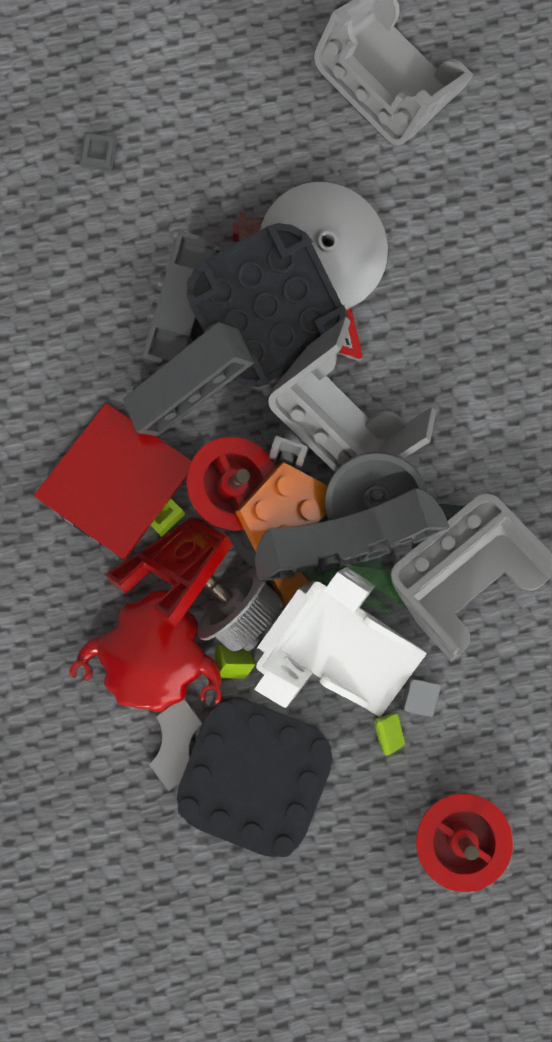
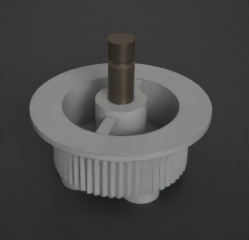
M255 566L240 574L227 587L212 575L205 587L209 588V591L217 598L203 615L197 629V635L201 640H210L216 637L231 651H237L242 648L250 651L260 641V634L268 625L274 624L282 613L283 609L280 607L281 598L265 583L266 581H258Z

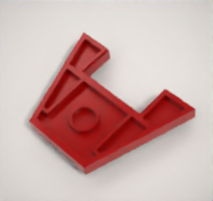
M190 518L104 575L111 584L124 593H127L150 571L174 585L152 608L159 617L176 627L233 544L227 535Z

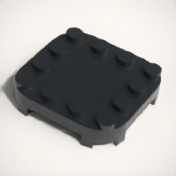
M277 223L263 228L204 260L193 270L187 281L188 301L203 332L207 327L217 322L239 329L254 361V364L233 379L244 386L260 387L270 384L269 382L284 375L309 344L343 318H348L345 305H342L312 245V239L305 231L293 225Z
M235 697L223 700L211 709L200 730L179 784L177 793L178 813L196 829L252 852L274 858L288 857L292 854L293 850L299 847L306 836L330 774L333 757L329 741L322 731L311 723L307 724L249 701V699Z

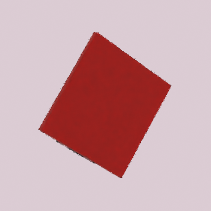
M105 403L33 496L58 513L72 526L125 561L187 478L191 460L156 436L137 433L131 419Z

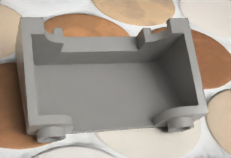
M352 0L333 11L314 54L315 64L321 74L390 143L402 145L410 140L462 91L473 74L456 59L446 60L436 69L394 27L400 13L397 0Z

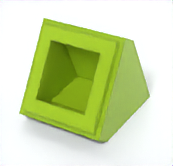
M216 644L215 662L220 669L221 678L245 679L256 665L251 652L246 651L244 648L231 651L224 644Z

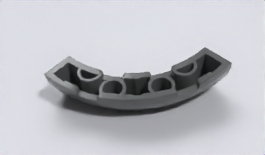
M414 488L383 504L342 518L305 526L269 528L262 535L256 548L255 567L258 581L293 578L296 573L312 569L316 573H322L355 565L391 553V546L402 545L410 541L418 543L450 527L442 508L435 499L425 491Z

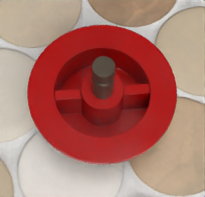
M223 437L213 440L195 454L189 465L186 479L189 499L196 512L211 525L229 531L244 530L235 511L276 466L270 456L260 446L247 439Z
M458 793L438 800L424 813L416 833V850L422 867L436 883L453 891L473 892L491 885L504 873L511 859L513 837L506 817L496 805L486 798L475 794Z

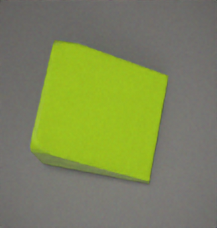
M397 713L377 717L373 720L383 754L386 756L391 755L405 745Z

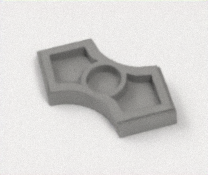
M186 698L177 704L171 705L167 710L156 716L162 730V744L157 756L149 765L168 791L180 783L191 756L190 743L196 729L203 724V721Z

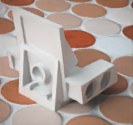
M345 567L336 573L327 587L321 582L312 581L299 588L257 647L264 654L256 667L264 676L254 690L286 708L313 673L321 678L319 682L324 687L381 717L427 652L360 608L375 585L349 567Z

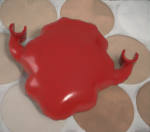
M165 589L153 591L140 601L126 604L120 609L117 627L103 636L94 637L86 642L79 651L76 662L69 669L71 678H76L78 668L84 666L86 669L84 680L88 681L93 676V668L89 664V660L98 656L100 663L106 670L104 686L115 696L119 705L163 712L171 705L183 701L186 696L187 686L197 680L201 674L208 680V685L200 693L201 700L205 702L206 693L210 689H214L217 692L216 704H219L223 698V693L220 689V669L212 657L206 655L195 641L198 629V622L195 616L187 611L178 625L174 627L159 617L153 610L152 606L168 592Z

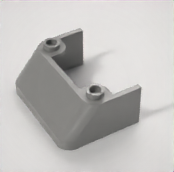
M347 317L343 318L306 347L274 386L269 397L270 409L335 472L347 460L367 452H386L403 459L431 441L436 410L430 407L408 423L399 415L390 411L379 412L369 419L326 376L335 368L337 362L336 353L342 348L351 322Z

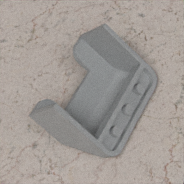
M491 494L479 495L448 520L450 528L421 542L394 565L391 573V580L395 590L417 624L451 662L463 653L470 643L468 628L455 615L465 605L504 573L517 587L525 591L538 589L552 577V553L498 497Z

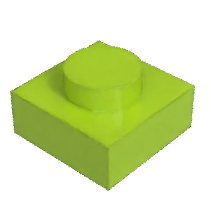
M170 499L151 527L162 537L185 513Z

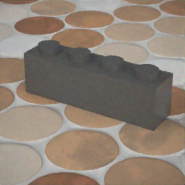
M220 322L207 327L203 335L193 343L181 348L178 355L168 363L160 365L152 376L134 386L133 391L123 398L136 432L152 436L161 435L254 364V361L239 329Z

